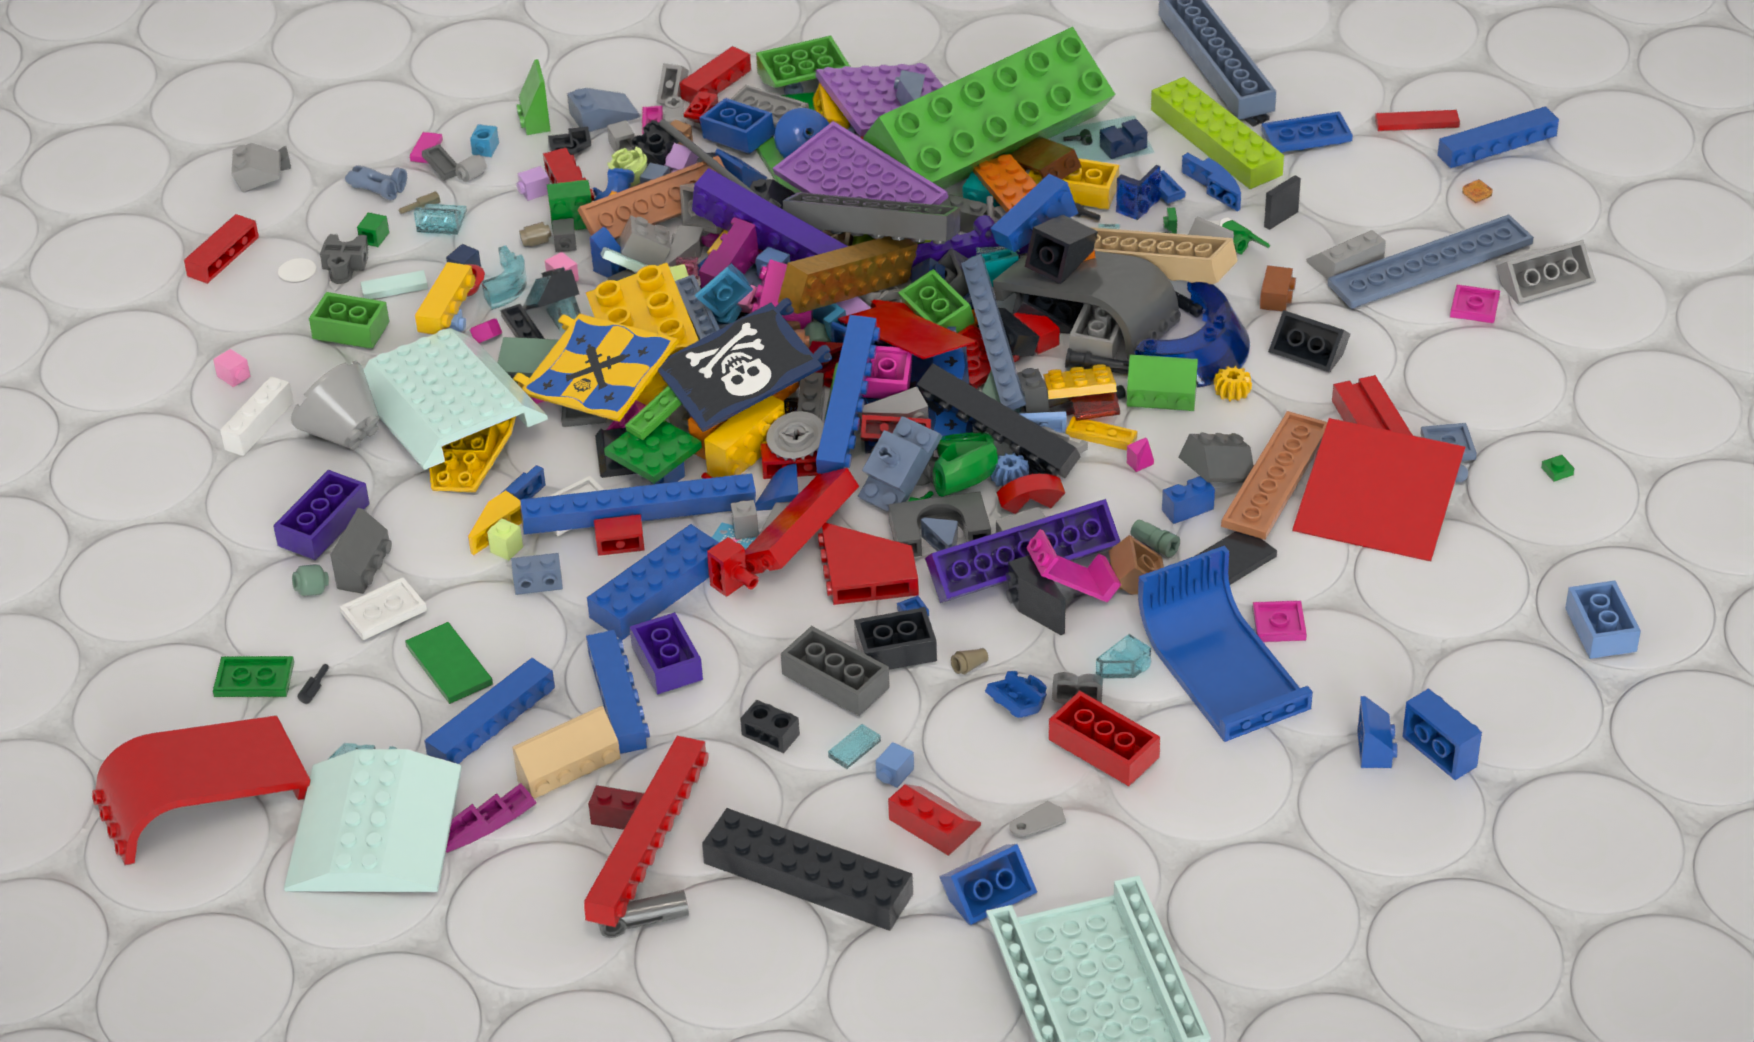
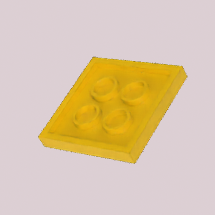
M1103 364L1094 365L1093 369L1074 367L1070 371L1061 372L1059 369L1049 370L1047 374H1043L1049 399L1117 392L1110 367H1106Z

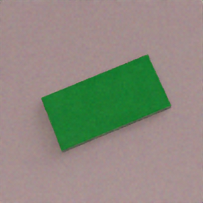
M449 622L405 640L407 649L449 704L493 685L492 677Z

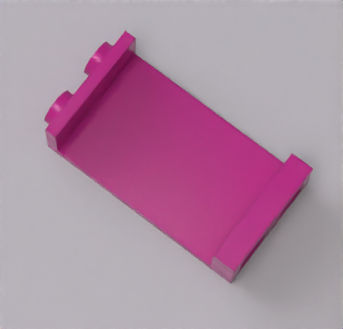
M1041 529L1026 547L1043 577L1107 603L1121 586L1119 579L1105 556L1098 554L1088 568L1062 558L1055 553L1045 532Z

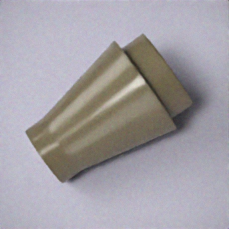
M984 648L957 651L955 655L951 656V666L957 674L965 675L982 663L987 662L989 659L988 653Z

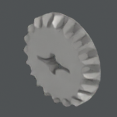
M798 411L785 414L775 420L767 432L768 447L778 458L783 457L785 461L789 458L794 461L797 458L804 460L805 456H813V452L818 451L824 423L819 417L809 412ZM797 434H800L798 440L793 439Z

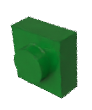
M1175 207L1167 208V216H1163V229H1167V232L1171 234H1177Z
M1563 455L1544 460L1541 465L1543 471L1553 482L1574 475L1575 468Z

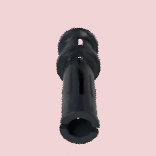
M1071 348L1067 350L1065 368L1071 366L1093 369L1094 365L1103 364L1106 367H1110L1112 372L1128 375L1129 361L1094 356L1090 351L1082 353L1072 351Z

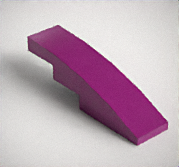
M520 783L501 798L496 793L477 809L471 804L452 819L446 853L466 846L516 819L537 804V802Z

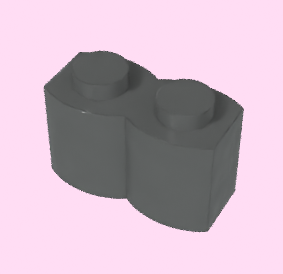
M1069 672L1056 673L1053 676L1052 700L1057 703L1066 704L1081 691L1102 703L1103 677L1096 674L1077 676Z

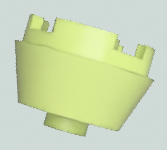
M638 147L630 151L623 148L612 154V161L610 163L607 162L608 169H629L635 174V179L631 186L639 184L640 176L647 168V156Z

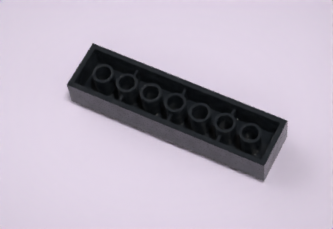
M729 808L725 809L702 842L704 864L889 931H891L913 896V873Z

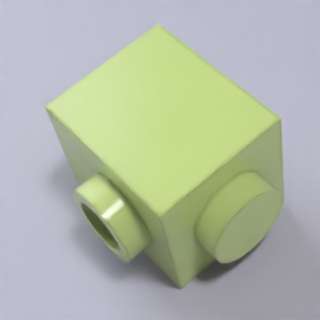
M501 518L487 532L490 553L509 561L523 548L521 528L514 523Z

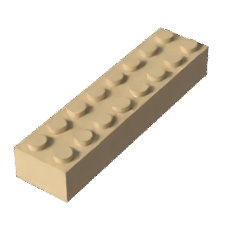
M1090 227L1098 231L1094 246L1095 251L1143 258L1157 266L1171 281L1183 280L1191 283L1206 282L1208 284H1215L1238 261L1233 238Z

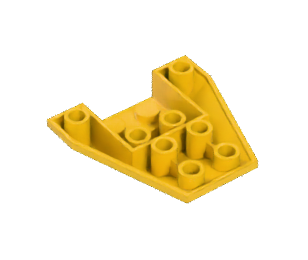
M516 416L441 446L445 462L429 468L431 489L433 491L476 492L511 436Z

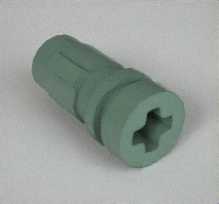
M1140 519L1136 520L1131 527V536L1153 547L1156 552L1166 557H1172L1179 549L1180 537L1167 530H1161Z

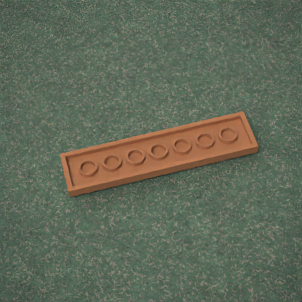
M719 155L713 157L715 161L724 167ZM702 161L580 206L578 212L591 236L602 227H605L616 240L620 238L630 215L642 217L653 225L682 215L680 185L696 183L708 168H712Z
M1287 411L1223 516L1221 527L1266 540L1318 451L1327 422Z

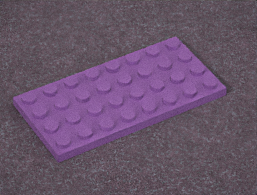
M834 121L773 167L776 176L804 193L940 205L948 198L947 191Z

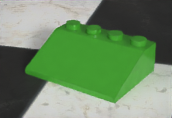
M831 35L756 52L757 73L763 83L774 88L815 79L816 69L851 67Z

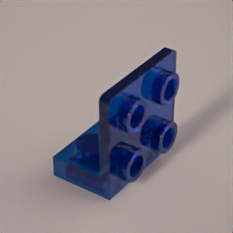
M1155 165L1140 181L1123 174L1117 178V213L1138 220L1160 200L1161 192L1159 190L1162 175L1160 174L1159 165Z

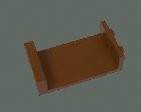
M1040 136L1011 153L1025 171L1028 169L1040 173L1042 179L1048 174L1063 179L1082 167L1073 148Z

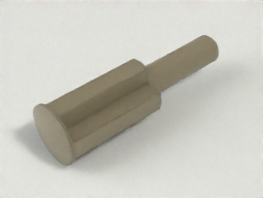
M436 191L416 198L417 202L399 208V213L403 214L416 208H420V210L440 203V197Z

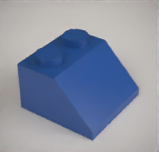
M1360 696L1357 736L1361 768H1392V760L1397 758L1398 752L1397 743L1392 742V739H1395V724H1390L1388 712L1366 696Z

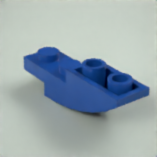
M1190 153L1182 156L1183 174L1206 186L1207 194L1236 211L1241 209V190L1236 180L1224 167L1211 158L1202 161Z

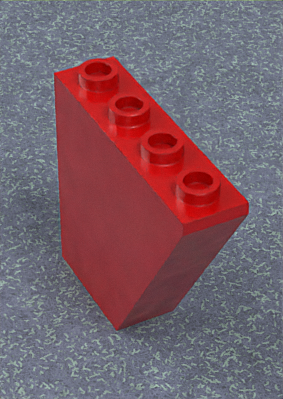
M824 523L822 533H818L819 547H824V549H820L821 561L826 563V565H823L824 579H829V581H826L827 596L832 595L833 605L919 595L918 574L911 545Z

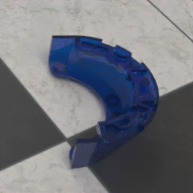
M1188 281L1187 290L1191 293L1190 299L1194 301V304L1197 302L1205 309L1202 321L1206 322L1205 325L1194 334L1180 339H1145L1135 349V355L1198 359L1197 388L1213 385L1215 374L1218 373L1219 369H1225L1226 366L1230 368L1236 366L1238 369H1241L1249 356L1250 339L1247 330L1220 289L1206 282L1191 283Z

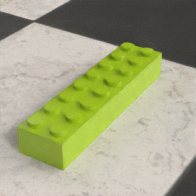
M1178 78L1151 90V111L1212 160L1224 167L1248 189H1253L1283 176L1284 155L1187 78Z

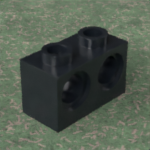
M756 700L740 718L742 736L783 754L800 735L799 717L759 700Z

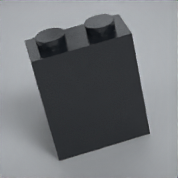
M1060 215L1033 227L1024 267L1061 284L1093 252L1098 231L1065 215Z

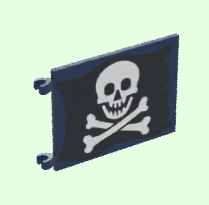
M783 299L776 307L769 303L670 355L657 372L702 432L822 369L821 363L832 359L827 345H822L813 354L784 319L783 315H790L794 312L790 299Z

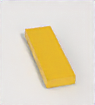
M1073 416L1065 430V434L1070 435L1072 438L1127 450V445L1136 441L1138 431Z

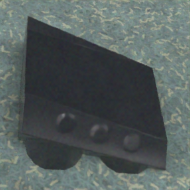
M652 120L643 127V135H637L631 140L632 149L635 150V147H638L647 156V166L649 163L664 166L666 157L671 152L674 143L678 144L679 141L664 130L659 122Z
M601 428L595 435L599 470L602 478L637 474L607 457L604 451L605 447L627 432L626 428L603 430Z

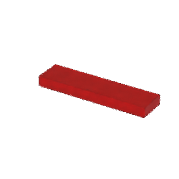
M1457 110L1375 113L1378 131L1460 127Z

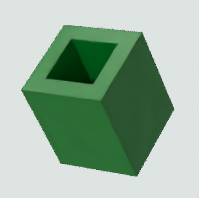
M368 212L357 226L358 236L366 235L369 246L379 247L390 233L387 216Z

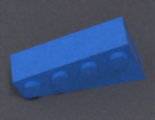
M1048 174L991 227L996 243L1015 252L1030 243L1033 227L1060 215L1071 218L1078 214L1068 183Z

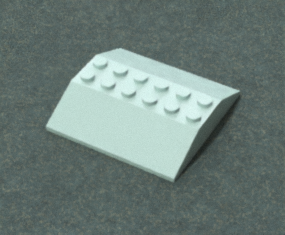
M356 749L314 764L284 890L317 892H438L462 766L408 749Z

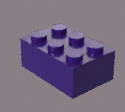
M675 612L630 626L632 649L657 695L703 680L701 657Z

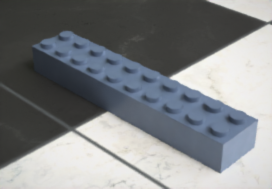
M1159 0L1158 15L1236 118L1240 120L1275 111L1276 90L1206 0Z

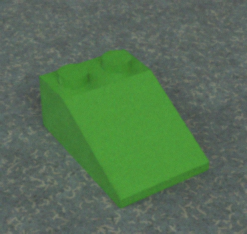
M539 59L534 60L519 94L520 104L516 105L521 128H525L527 135L551 132L545 81Z

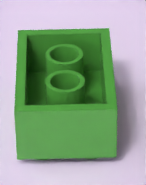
M934 269L898 292L901 303H905L916 315L945 328L955 326L956 333H959L975 322L970 304Z
M330 292L324 294L309 317L312 339L371 349L374 348L390 322L385 301Z

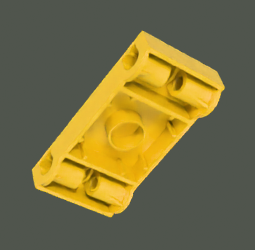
M667 262L658 266H645L637 274L618 281H604L596 289L586 292L595 318L677 338L679 343L670 355L699 341ZM656 372L638 396L637 401L648 405L668 386L658 372Z

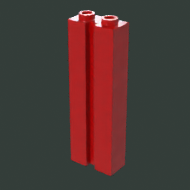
M1376 375L1359 378L1358 383L1352 384L1350 380L1333 384L1332 402L1343 421L1412 435Z
M844 468L816 475L745 549L746 569L754 575L764 573L766 569L769 571L782 569L858 489L859 485L849 469Z

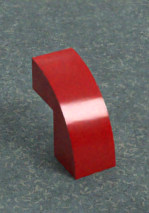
M1031 474L1007 483L996 493L1001 508L1016 514L1029 499L1052 508L1065 494L1061 479L1057 476Z

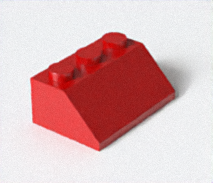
M904 784L888 799L890 821L948 856L981 826L980 821L921 786Z

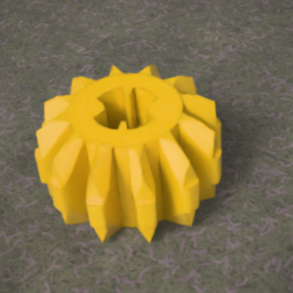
M1226 366L1225 369H1219L1218 373L1215 374L1214 390L1216 395H1220L1221 399L1227 398L1229 401L1234 399L1240 401V398H1247L1248 393L1252 389L1250 373L1245 372V368L1238 369L1236 366L1234 368Z

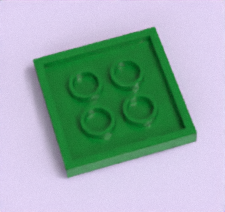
M664 420L644 440L627 431L605 447L604 451L607 457L655 484L702 448V441Z

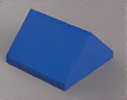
M718 148L716 149L715 156L719 155L725 169L749 188L754 180H767V176L743 160Z

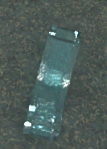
M506 245L498 248L500 265L504 272L496 277L482 281L484 299L492 310L513 302L523 293L527 285L524 257L522 254L516 256L514 252L511 253Z

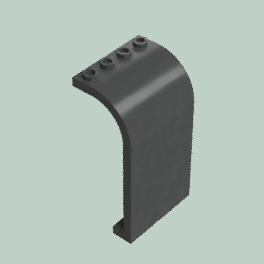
M1095 251L1096 258L1083 261L1063 283L1059 284L1024 267L1027 254H1025L993 280L997 301H1004L1014 292L1089 303L1101 307L1120 326L1128 360L1130 355H1142L1180 321L1181 314L1178 308L1177 296L1170 280L1157 266L1140 257Z

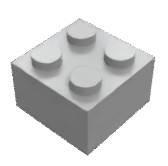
M630 215L620 235L621 254L646 265H661L671 250L669 231L661 225L655 226L648 223L642 217Z

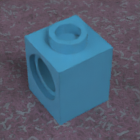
M480 124L476 126L470 137L472 155L493 156L499 144L497 126Z

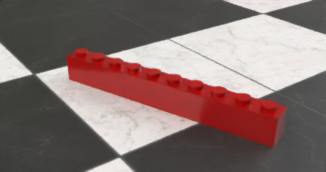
M676 736L584 900L585 921L616 927L620 917L623 918L625 916L629 901L635 898L638 884L644 881L648 866H652L654 863L656 851L658 848H662L666 833L672 830L674 818L676 815H680L684 800L690 797L692 785L698 782L702 767H706L708 763L709 753L706 752L705 741Z

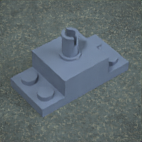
M902 416L893 433L883 431L862 471L868 475V478L858 497L888 513V504L907 502L939 444L942 435Z

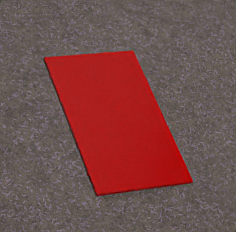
M891 303L850 314L876 318L877 327L880 328V340L922 359L975 343L970 338ZM850 315L840 317L838 320L848 324Z

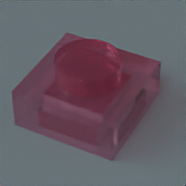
M677 257L676 266L685 264L688 276L694 274L695 278L699 280L698 257Z

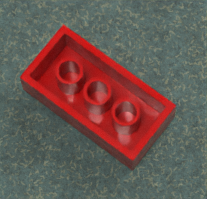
M1081 691L1049 718V740L1127 786H1130L1160 758L1159 735Z

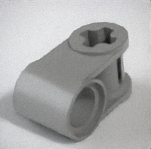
M672 96L665 100V120L669 123L674 120L686 123L683 100L678 96Z

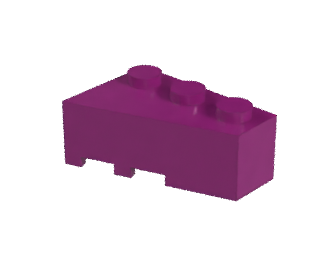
M733 217L731 221L733 226L727 234H722L720 237L722 243L717 250L713 249L699 270L702 288L730 264L745 274L755 263L757 256L760 254L755 224Z

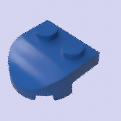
M1007 671L1004 680L987 684L985 692L996 703L1004 706L1013 716L1018 718L1038 713L1042 709L1047 696V686L1040 679L1033 675H1029L1028 678L1017 676L1018 671Z

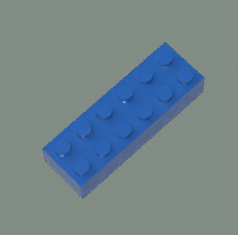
M692 524L688 525L587 597L589 618L608 631L615 630L616 636L624 640L630 635V626L653 619L709 578L707 551L720 542Z

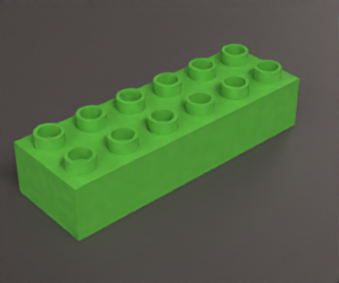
M1070 27L879 116L865 134L863 140L940 188L946 189L967 179L973 172V169L984 161L998 158L1001 155L1011 154L1039 136L1050 139L1097 116L1116 94L1075 29Z

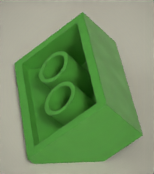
M1130 355L1127 406L1194 411L1198 359Z

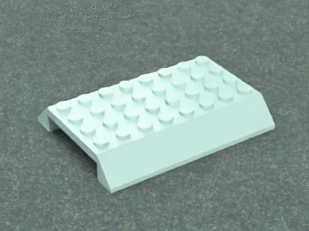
M451 328L442 329L431 336L422 337L408 345L399 346L388 353H381L377 357L370 359L364 368L379 418L424 470L445 462L441 446L515 416L527 427L548 419L542 409L474 338Z
M1140 876L1114 881V895L1022 917L1016 916L1012 905L986 911L1036 1042L1211 1041L1209 1032Z

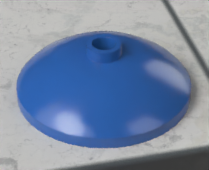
M796 108L786 112L777 122L774 131V140L779 153L785 159L828 126L829 122L820 113L808 108ZM806 131H810L811 136L807 135Z

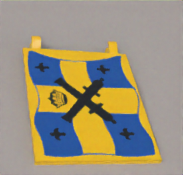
M580 313L575 320L563 314L558 319V322L563 324L562 328L566 330L530 378L517 373L513 380L518 382V385L529 397L620 422L677 346L679 340Z

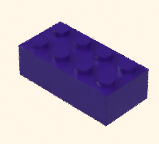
M327 470L273 525L277 546L316 560L346 529L358 508L365 509L370 504L366 483Z

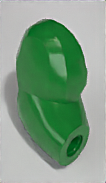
M979 432L942 436L936 447L939 458L933 467L935 490L939 496L944 497L971 488L991 476L998 464L997 449L992 436Z

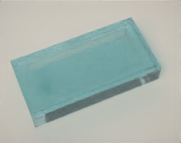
M861 724L830 749L828 757L848 769L881 742V735Z

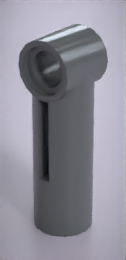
M680 890L630 901L627 905L625 916L623 918L620 917L616 927L599 924L601 934L607 938H615L622 935L626 929L689 916L685 892Z

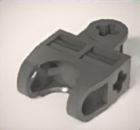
M329 234L320 252L322 269H331L330 280L333 283H346L351 280L354 270L365 269L368 260V241L366 235L356 236L354 240L349 242L340 241L338 234Z

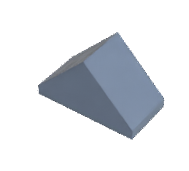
M923 518L921 519V536L936 551L956 546L958 540V521Z

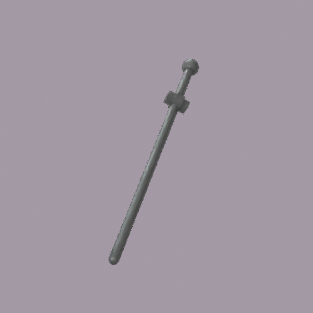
M664 119L660 121L659 124L664 130L713 170L756 194ZM770 198V203L779 208L781 207L779 202Z

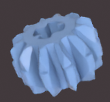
M1005 452L1004 456L998 455V464L990 477L996 483V486H1004L1017 478L1029 475L1028 461L1024 460L1022 455L1016 456L1015 452L1012 455H1008Z

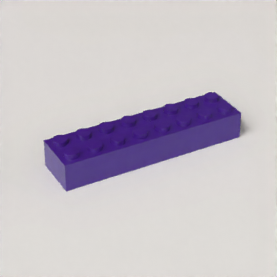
M710 168L694 184L692 211L696 215L709 220L715 226L721 227L728 232L733 226L731 224L733 217L755 224L758 249L762 251L767 247L789 254L790 262L848 247Z
M1107 500L1096 501L931 553L925 558L940 603L1006 583L1008 562L1030 555L1026 547L1040 529L1045 532L1055 553L1070 561L1112 549L1121 540Z

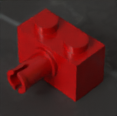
M727 537L707 551L710 586L727 597L743 585L750 590L757 586L759 577L746 569L745 549L740 543H736Z

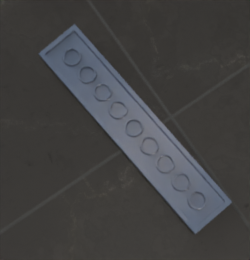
M1508 214L1328 278V286L1352 309L1533 244L1534 237Z

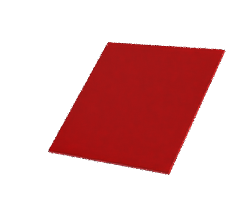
M1329 418L1292 531L1431 562L1465 446Z

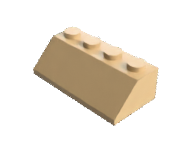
M602 706L512 747L517 781L519 784L522 783L534 799L621 759L618 739Z

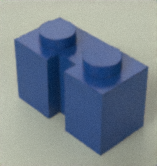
M1199 476L1188 480L1186 486L1177 484L1163 489L1162 511L1173 524L1214 510L1215 488L1210 482Z

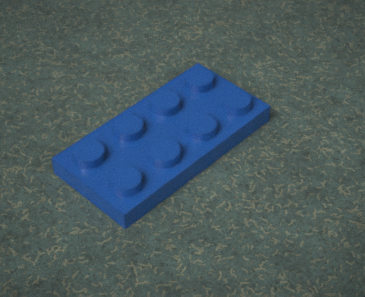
M1340 111L1261 123V131L1266 141L1281 153L1351 142L1353 134Z

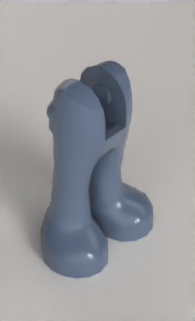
M356 165L352 168V171L347 173L345 181L352 185L353 188L367 189L380 194L384 199L394 200L397 197V192L402 193L406 186L407 171L402 168H395L391 175H385L371 168Z

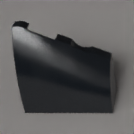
M589 127L568 128V134L549 135L548 144L550 152L567 148L569 154L574 155L591 146Z

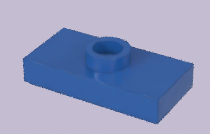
M1164 170L1146 176V183L1167 204L1185 198L1186 192Z

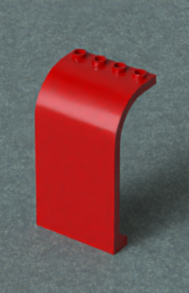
M275 715L150 733L135 737L117 747L104 760L97 775L96 789L92 791V799L94 805L99 807L101 821L106 822L109 838L114 840L116 854L121 856L124 865L135 863L137 842L143 829L157 816L169 810L293 790L297 800L305 799L307 788L310 786V778L278 716Z

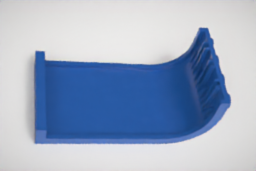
M1225 545L1141 575L1138 581L1140 615L1153 649L1224 742L1310 710L1313 691L1308 685L1302 688L1298 686L1240 613L1230 588L1228 576L1229 550Z

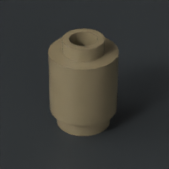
M543 222L523 227L524 229L519 231L524 247H533L549 242L548 237H552L549 225H544Z

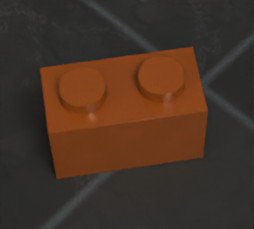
M1267 265L1261 289L1260 309L1283 312V310L1286 311L1288 304H1292L1293 291L1291 290H1295L1296 286L1293 268Z

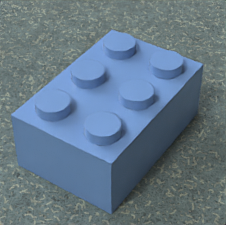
M1616 580L1568 587L1565 609L1589 659L1637 652L1641 630Z

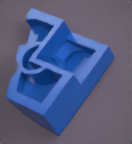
M796 464L787 465L773 475L755 503L756 511L772 510L775 503L791 502L799 494Z

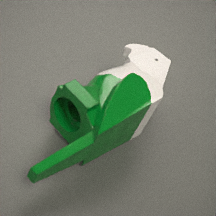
M1228 217L1219 221H1210L1234 231L1235 251L1240 255L1247 249L1250 241H1254L1267 248L1270 247L1269 243L1253 234L1251 230Z

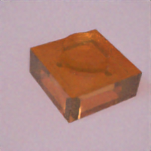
M1480 179L1464 185L1462 193L1475 203L1491 197L1493 189Z

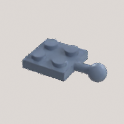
M1466 423L1421 427L1420 434L1422 438L1465 446L1462 461L1476 460L1477 452ZM1461 464L1455 481L1457 483L1464 482L1468 477L1467 468Z

